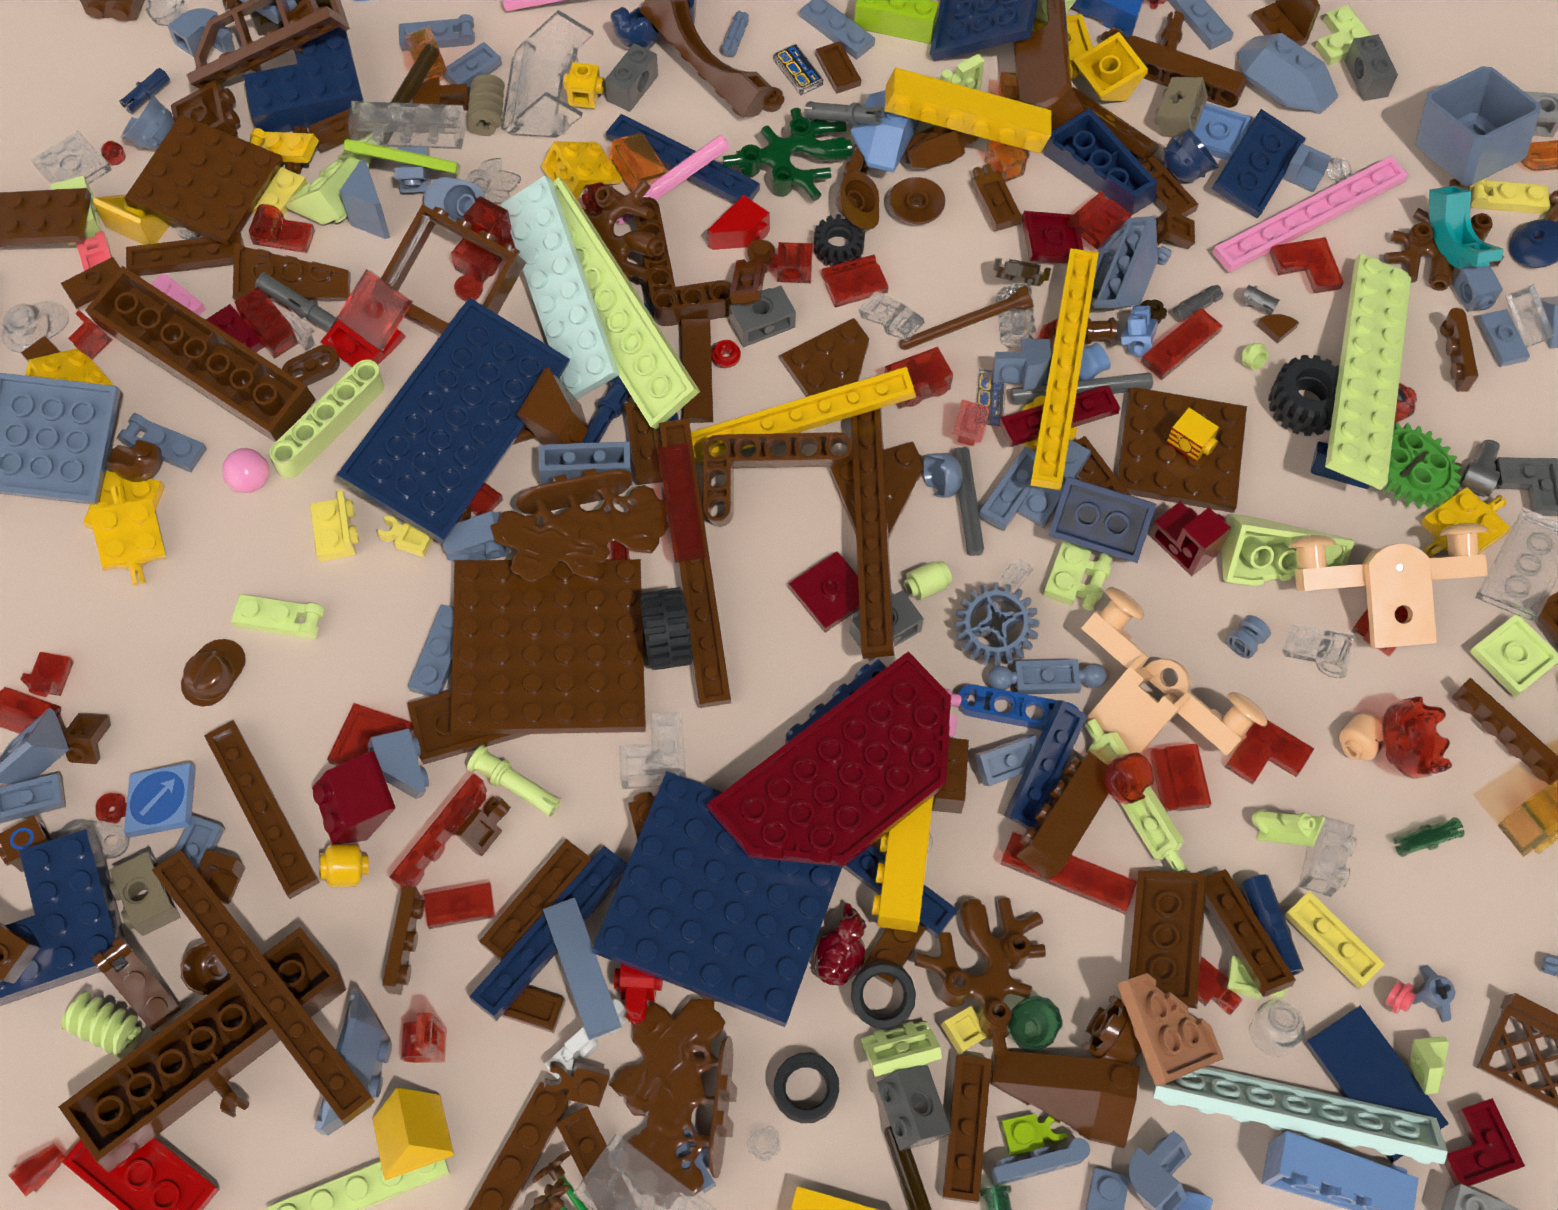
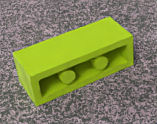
M857 0L854 22L865 31L931 44L937 21L939 2L931 0Z

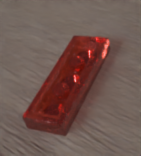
M1201 308L1142 356L1141 363L1160 380H1163L1218 335L1223 325Z

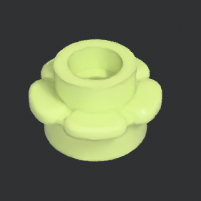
M1251 343L1242 352L1243 365L1245 367L1249 366L1253 370L1261 368L1269 358V352L1263 343Z

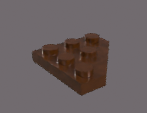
M852 318L781 354L780 361L805 397L858 382L869 346V337L856 319Z
M913 441L884 450L889 538L911 496L912 490L923 473L924 464ZM851 460L846 465L831 466L829 473L856 534L853 460Z

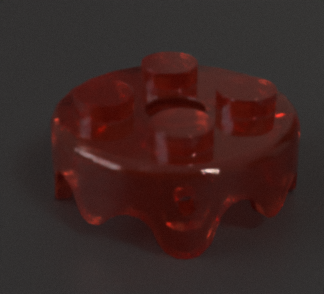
M1423 697L1399 700L1392 703L1386 709L1382 718V735L1386 748V757L1404 776L1411 779H1421L1444 772L1452 767L1450 760L1443 758L1445 751L1450 745V741L1448 738L1439 735L1436 730L1437 724L1446 717L1445 711L1440 707L1425 705Z

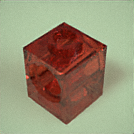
M779 242L778 254H772V271H777V282L811 284L813 243Z

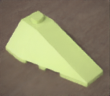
M379 129L360 136L356 141L377 145L381 132ZM344 150L338 155L339 160L333 162L328 167H324L319 172L321 177L314 180L311 184L306 183L285 203V206L289 210L322 225L333 220L335 223L342 221L347 217V213L339 190L359 161L366 160L369 167L372 157Z

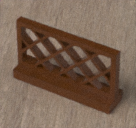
M1517 993L1506 995L1500 1006L1502 1009L1477 1069L1558 1110V1094L1555 1089L1558 1086V1082H1552L1545 1065L1547 1062L1557 1060L1558 1055L1543 1059L1535 1040L1547 1036L1554 1040L1558 1049V1014ZM1509 1018L1522 1024L1526 1038L1510 1042L1505 1030ZM1531 1028L1539 1032V1034L1533 1035ZM1500 1038H1502L1504 1045L1497 1046ZM1529 1041L1536 1061L1520 1066L1512 1046ZM1506 1048L1513 1069L1502 1072L1489 1064L1495 1051ZM1538 1065L1546 1085L1533 1088L1527 1085L1522 1070ZM1516 1073L1518 1080L1508 1074ZM1548 1089L1551 1097L1541 1091Z

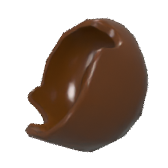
M207 943L191 948L180 964L181 979L189 990L200 995H209L232 978Z

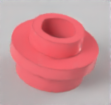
M1401 981L1395 984L1385 1003L1392 1007L1391 1011L1398 1014L1400 1010L1405 1012L1409 1010L1416 998V994L1412 992L1413 984L1409 982L1404 984Z

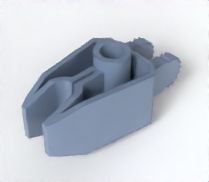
M490 511L457 523L443 543L448 560L454 562L455 560H490L508 555L510 553L509 547L497 544L490 528L492 524L498 523L499 512Z

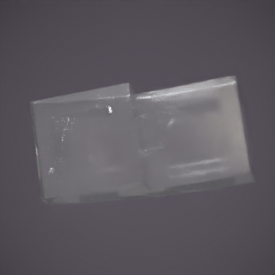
M877 291L858 309L861 318L883 325L886 334L906 341L925 323L924 318L915 311Z

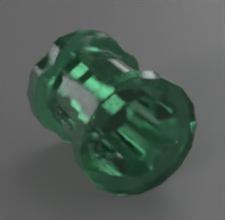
M1003 1185L980 1190V1197L985 1199L986 1210H1012L1009 1193L1012 1192L1011 1186Z

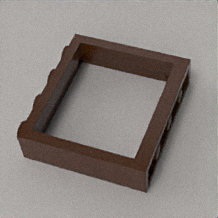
M422 204L372 295L440 334L444 332L449 323L396 295L436 224L506 261L504 268L483 306L498 314L527 263L519 256L520 251L508 243H505L503 246L495 243L496 238L483 230L479 234L472 231L473 226L461 218H457L456 222L448 218L449 213L440 207L435 206L432 210Z

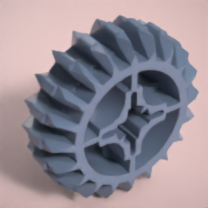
M994 582L993 591L989 592L987 586L983 584L981 585L982 595L979 596L975 590H971L970 597L973 602L963 598L961 605L967 610L958 609L956 611V616L963 620L956 621L954 627L958 630H964L959 632L956 638L958 641L968 640L963 644L962 650L966 652L974 648L971 654L973 660H976L980 654H983V665L989 663L990 657L995 658V666L1001 665V657L1006 658L1008 665L1013 664L1012 654L1014 653L1019 659L1024 658V652L1021 647L1031 650L1033 644L1027 639L1033 640L1038 637V633L1031 629L1039 627L1040 621L1029 619L1037 615V608L1026 609L1032 602L1031 598L1027 597L1020 601L1019 599L1023 591L1018 589L1013 595L1010 594L1011 584H1006L1004 591H999V583ZM994 602L1006 603L1016 609L1017 613L1013 611L1002 612ZM985 605L986 619L979 622L978 626L971 628L970 624L974 613L981 606ZM992 612L995 619H999V622L1001 620L1004 621L1002 623L1001 636L999 630H994L995 626L992 629L990 628L992 625ZM1022 621L1023 630L1020 636L1013 643L1009 644L1006 632L1014 627L1016 623ZM976 636L993 637L1000 647L987 646L981 643Z

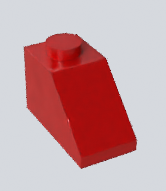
M743 195L707 230L708 247L712 250L745 248L755 240H763L770 231V212Z

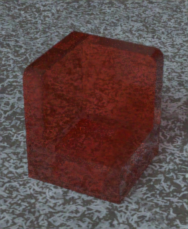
M78 310L75 314L84 323L68 339L74 343L78 350L93 360L113 339L82 311Z

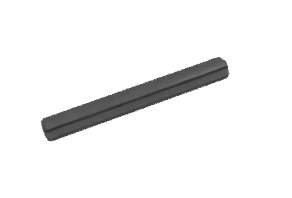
M1147 372L1078 380L1076 394L1109 385L1113 394L1129 392V389L1133 387L1150 390L1154 383L1153 376ZM1047 384L1030 390H1023V387L1012 388L1010 392L1011 403L1013 405L1029 404L1036 397L1046 396Z

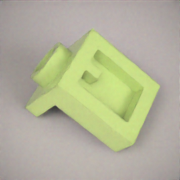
M1444 1036L1413 1039L1409 1066L1425 1095L1439 1093L1441 1078L1445 1076L1444 1065L1449 1042Z

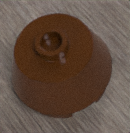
M1112 995L1109 997V1002L1111 1003L1106 1010L1099 1007L1090 1020L1086 1032L1091 1034L1089 1043L1085 1042L1082 1044V1048L1092 1054V1058L1129 1064L1142 1052V1049L1135 1037L1134 1028L1126 1007L1120 998Z

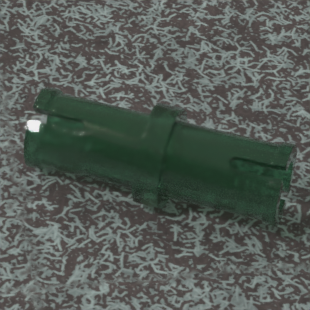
M1453 817L1450 820L1432 826L1430 824L1421 825L1417 831L1394 837L1393 842L1394 844H1400L1395 846V849L1401 857L1426 848L1428 850L1437 849L1441 843L1464 837L1465 832L1464 830L1458 831L1459 828H1463V825L1457 817Z

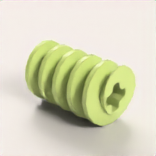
M82 992L64 1013L61 1020L62 1030L66 1029L73 1036L78 1035L83 1041H90V1044L95 1047H102V1050L107 1053L113 1052L114 1056L119 1059L126 1057L136 1047L142 1034V1027H136L138 1016L131 1014L125 1019L126 1010L123 1008L118 1009L113 1014L115 1006L113 1003H106L102 1007L103 999L97 996L91 1000L90 992Z

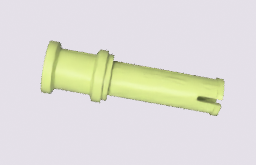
M481 745L473 753L468 762L467 769L469 771H477L485 776L494 787L502 785L549 817L555 813L553 808L557 810L561 803L560 798L553 796L514 771L509 761L506 759L501 761L490 754L488 748L484 745Z

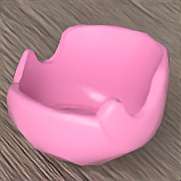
M237 449L228 454L223 463L224 482L235 492L252 493L262 488L269 478V464L267 460L253 449Z

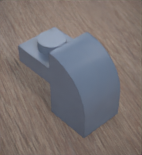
M197 8L181 14L168 25L175 45L194 57L208 20L217 17L218 13L206 8ZM227 27L219 28L212 47L222 53L235 51L232 41L233 36Z
M426 146L397 147L398 150L430 156V149ZM399 163V167L395 168V179L400 181L401 193L426 192L427 187L431 184V169Z
M1021 339L1019 352H995L991 375L993 383H1022L1023 390L1035 389L1045 384L1048 380L1053 353L1050 339Z
M1174 1130L1155 1144L1150 1155L1138 1147L1130 1161L1129 1176L1131 1183L1148 1210H1177L1188 1199L1181 1183L1172 1174L1192 1154L1185 1140Z

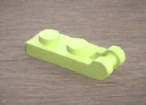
M240 594L231 623L237 628L315 639L319 631L317 623L319 619L323 618L325 608L315 603L300 604ZM300 617L306 618L304 623L298 624Z

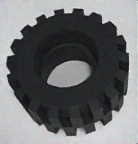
M1302 355L1300 360L1295 357L1290 360L1289 364L1285 363L1282 366L1271 388L1268 401H1270V411L1275 412L1273 418L1276 421H1281L1283 428L1287 429L1289 427L1293 429L1292 433L1295 434L1304 432V436H1311L1313 432L1316 435H1320L1325 430L1329 431L1331 429L1339 365L1333 366L1331 360H1321V356L1314 355L1313 358H1309L1308 355ZM1298 390L1312 392L1321 401L1309 400L1302 396Z
M676 587L642 592L640 597L648 661L652 670L691 665L693 651L685 595L682 589Z

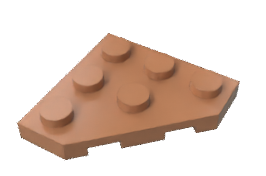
M1148 973L1117 983L1121 993V1000L1127 1009L1134 1028L1135 1037L1139 1041L1146 1060L1147 1069L1153 1078L1155 1086L1166 1084L1224 1059L1211 1025L1203 1018L1196 1020L1188 1013V1006L1171 992L1163 993L1156 987V980Z

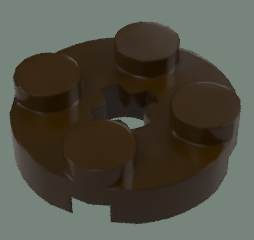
M995 258L993 270L997 271V278L1013 280L1016 276L1025 278L1024 283L1041 286L1044 281H1049L1051 268L1046 267L1044 272L1040 271L1041 265L1013 259H1009V262L1001 264L1002 258Z

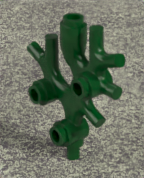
M793 108L790 111L792 120L787 138L779 137L767 125L760 131L768 142L766 147L760 149L756 145L749 144L736 151L735 155L723 156L724 167L737 166L743 175L747 177L756 176L761 170V165L771 166L773 168L771 189L777 196H787L792 191L793 185H797L806 191L812 201H817L822 194L813 182L815 180L831 179V168L799 169L792 165L790 161L791 156L794 153L802 152L822 161L846 160L847 157L852 156V143L850 139L845 140V137L822 141L817 140L815 136L819 134L846 132V122H829L817 119L809 121L802 117L800 108Z

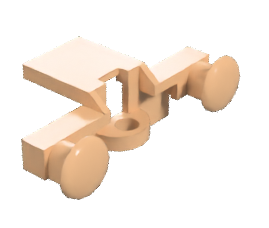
M1109 587L1105 590L1111 598L1110 603L1103 611L1094 612L1081 629L1125 666L1127 670L1090 712L1087 720L1096 719L1104 734L1117 732L1134 760L1139 758L1177 713L1227 756L1233 753L1247 737L1245 733L1254 723L1261 726L1267 725V716L1255 702L1239 692L1233 691L1228 693L1227 696L1234 705L1224 716L1216 709L1211 710L1190 692L1191 680L1188 671L1182 664L1173 659L1163 658L1152 661L1145 666L1144 663L1150 656L1130 640L1132 636L1123 630L1132 617L1139 620L1143 619V609L1124 591L1114 587ZM1167 668H1172L1178 673V682L1174 686L1166 684L1163 680V673ZM1150 681L1165 696L1158 702L1141 687L1144 682Z

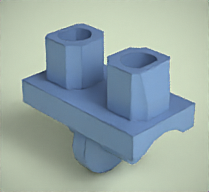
M1150 306L1132 307V315L1128 317L1127 325L1121 336L1122 345H1127L1129 352L1136 357L1148 355L1153 348V339L1158 328V320L1151 319Z

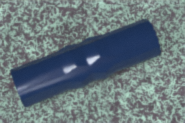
M1262 874L1246 879L1241 885L1250 908L1293 976L1300 974L1304 969L1292 940L1291 930L1286 923L1285 914L1278 903L1269 876Z

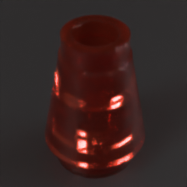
M52 1143L49 1147L14 1165L15 1170L8 1176L27 1197L33 1191L35 1193L39 1191L60 1167L65 1156Z

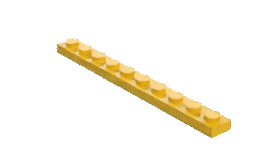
M1070 248L1031 486L1061 490L1099 252Z

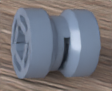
M1254 615L1245 616L1239 624L1240 628L1233 630L1226 639L1233 652L1247 659L1251 658L1257 652L1258 645L1265 643L1271 635L1267 624Z

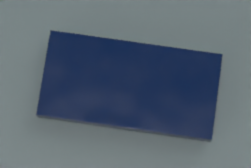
M1260 109L1211 189L1255 218H1258L1286 174L1292 158L1306 138L1263 109Z
M1361 1005L1304 1043L1343 1097L1437 1118L1440 1130L1449 1124L1430 1097L1424 1094L1418 1081ZM1395 1154L1386 1156L1389 1159V1161L1393 1163L1404 1155Z

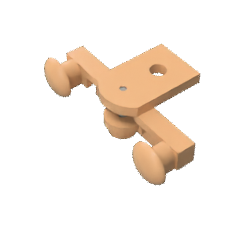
M1459 523L1446 527L1440 532L1439 536L1447 535L1448 557L1429 558L1424 552L1414 546L1392 544L1370 552L1364 559L1363 564L1327 567L1325 545H1335L1336 541L1321 535L1301 537L1291 542L1288 547L1296 548L1298 569H1295L1296 591L1366 586L1371 648L1437 643L1432 580L1488 576L1486 554H1479L1477 533L1489 531L1485 526L1476 523ZM1401 605L1408 611V617L1403 623H1399L1395 619V610Z

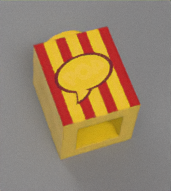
M1188 408L1172 427L1166 443L1197 462L1203 453L1208 456L1216 446L1218 440L1215 439L1219 427L1191 408Z

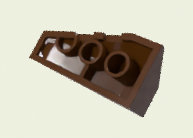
M1008 1051L1004 1055H995L991 1085L1026 1105L1032 1104L1046 1112L1059 1124L1062 1121L1079 1131V1135L1089 1141L1125 1148L1137 1098L1140 1067L1107 1059Z

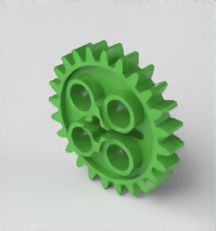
M1398 422L1395 423L1388 482L1385 485L1384 493L1394 492V500L1396 501L1403 497L1407 506L1414 501L1419 509L1424 503L1429 509L1435 504L1441 506L1460 487L1458 482L1462 476L1457 472L1461 469V466L1453 464L1457 456L1448 455L1447 452L1451 449L1450 446L1442 447L1440 445L1442 439L1437 438L1434 440L1432 438V431L1424 434L1419 425L1415 430H1412L1409 423H1406L1403 428ZM1422 453L1426 454L1424 459L1418 462L1405 477L1400 476Z

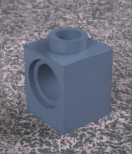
M1490 264L1485 267L1469 266L1462 268L1453 283L1467 312L1477 309H1489L1496 303L1503 290Z

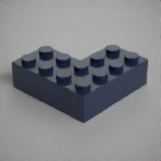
M338 27L303 44V52L297 53L295 51L297 64L243 75L250 110L256 128L262 129L265 132H291L295 126L308 128L312 124L358 105L359 108L365 107L347 31Z
M88 829L19 851L35 915L5 926L40 949L15 984L1 981L0 1006L100 973L101 971L91 960V957L99 951L104 953L113 946L112 941L120 935L125 939L114 895L109 886L110 880L99 838ZM121 956L112 965L117 967L126 964L127 961Z

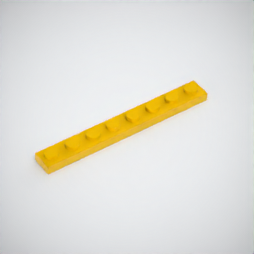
M907 367L692 431L695 463L703 462L704 443L713 435L800 433L916 398ZM747 445L743 449L753 447L754 445ZM716 446L712 450L711 455L713 457L723 456L726 452V447Z

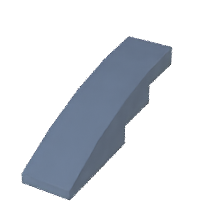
M575 897L543 909L588 1039L591 1040L621 1028L622 1026L596 954L592 953L593 946Z

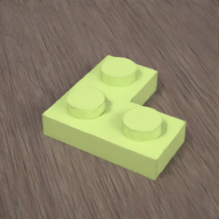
M1346 5L1325 14L1323 21L1333 34L1318 39L1315 48L1329 66L1345 60L1354 38L1371 36V34L1350 6Z

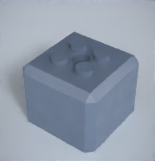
M1481 66L1427 92L1415 146L1461 184L1470 186L1527 157L1540 114L1541 104L1493 67Z

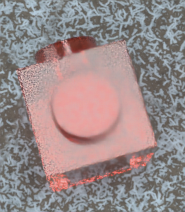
M962 400L952 434L958 436L957 442L974 446L975 441L982 442L992 408Z

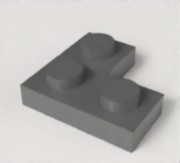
M1498 457L1496 459V471L1500 472L1497 482L1498 489H1527L1533 516H1558V458Z

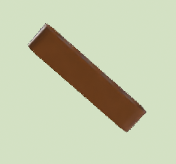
M1131 35L1124 38L1148 68V73L1143 79L1168 87L1172 77H1203L1208 102L1227 108L1238 104L1247 84L1246 77L1242 73Z

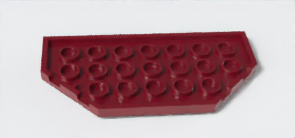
M908 651L707 803V809L749 858L846 866L946 786L951 695Z

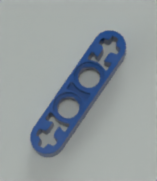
M967 685L959 692L961 704L958 709L962 714L969 717L1043 730L1047 722L1049 709H1053L1057 700L979 685ZM969 695L975 696V701L977 702L974 706L968 705V700L966 699L969 698ZM986 697L991 698L988 710L984 709ZM998 700H1006L1010 703L1012 710L1008 713H1000L995 709L994 703ZM1067 702L1071 706L1078 709V707H1076L1074 704ZM1037 706L1042 710L1043 716L1039 719H1032L1027 716L1026 708Z

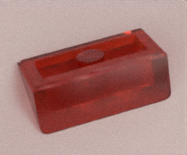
M4 687L0 691V727L20 734L48 708H51L58 717L61 707Z

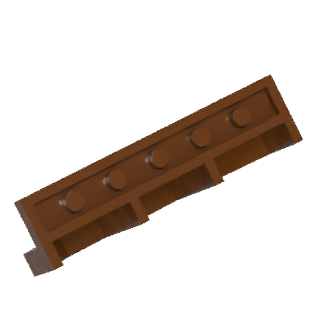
M249 0L208 20L194 54L196 70L187 74L190 85L200 89L215 80L221 84L248 70L254 72L262 71L261 64L290 50L301 53L303 52V44L338 27L344 31L349 30L350 27L341 0H330L333 10L327 6L314 9L312 14L294 20L287 0ZM276 1L284 27L279 30H271L264 37L252 41L244 16ZM235 21L242 47L233 52L223 53L219 56V59L207 63V57L219 28Z

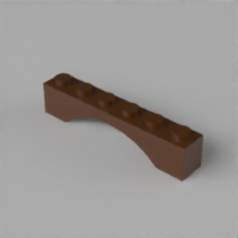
M687 0L644 1L639 11L650 21L653 27L660 31L665 41L673 45L686 62L691 63L698 71L699 76L708 81L715 88V92L732 106L733 111L737 115L749 117L760 114L774 88L758 72L735 69L723 63L711 53L694 26Z

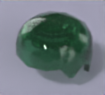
M1036 995L1024 998L1012 1008L1011 1019L1007 1027L1009 1036L1014 1043L1021 1049L1036 1052L1054 1043L1059 1030L1063 1026V1021L1059 1008L1049 998Z

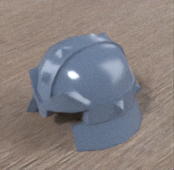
M152 93L151 99L138 119L132 117L129 120L120 138L135 143L136 147L157 150L175 124L172 113Z

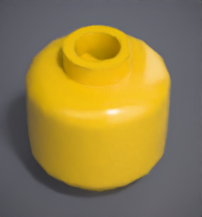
M357 844L329 845L325 853H320V880H325L330 888L358 886L362 880V875H368L369 873L368 855H362L361 848Z

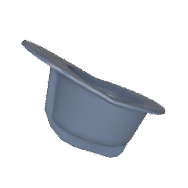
M441 177L434 180L427 187L424 194L425 206L432 210L435 206L442 208L449 213L448 218L455 222L457 218H461L473 225L484 214L488 213L483 190L479 185L469 181Z

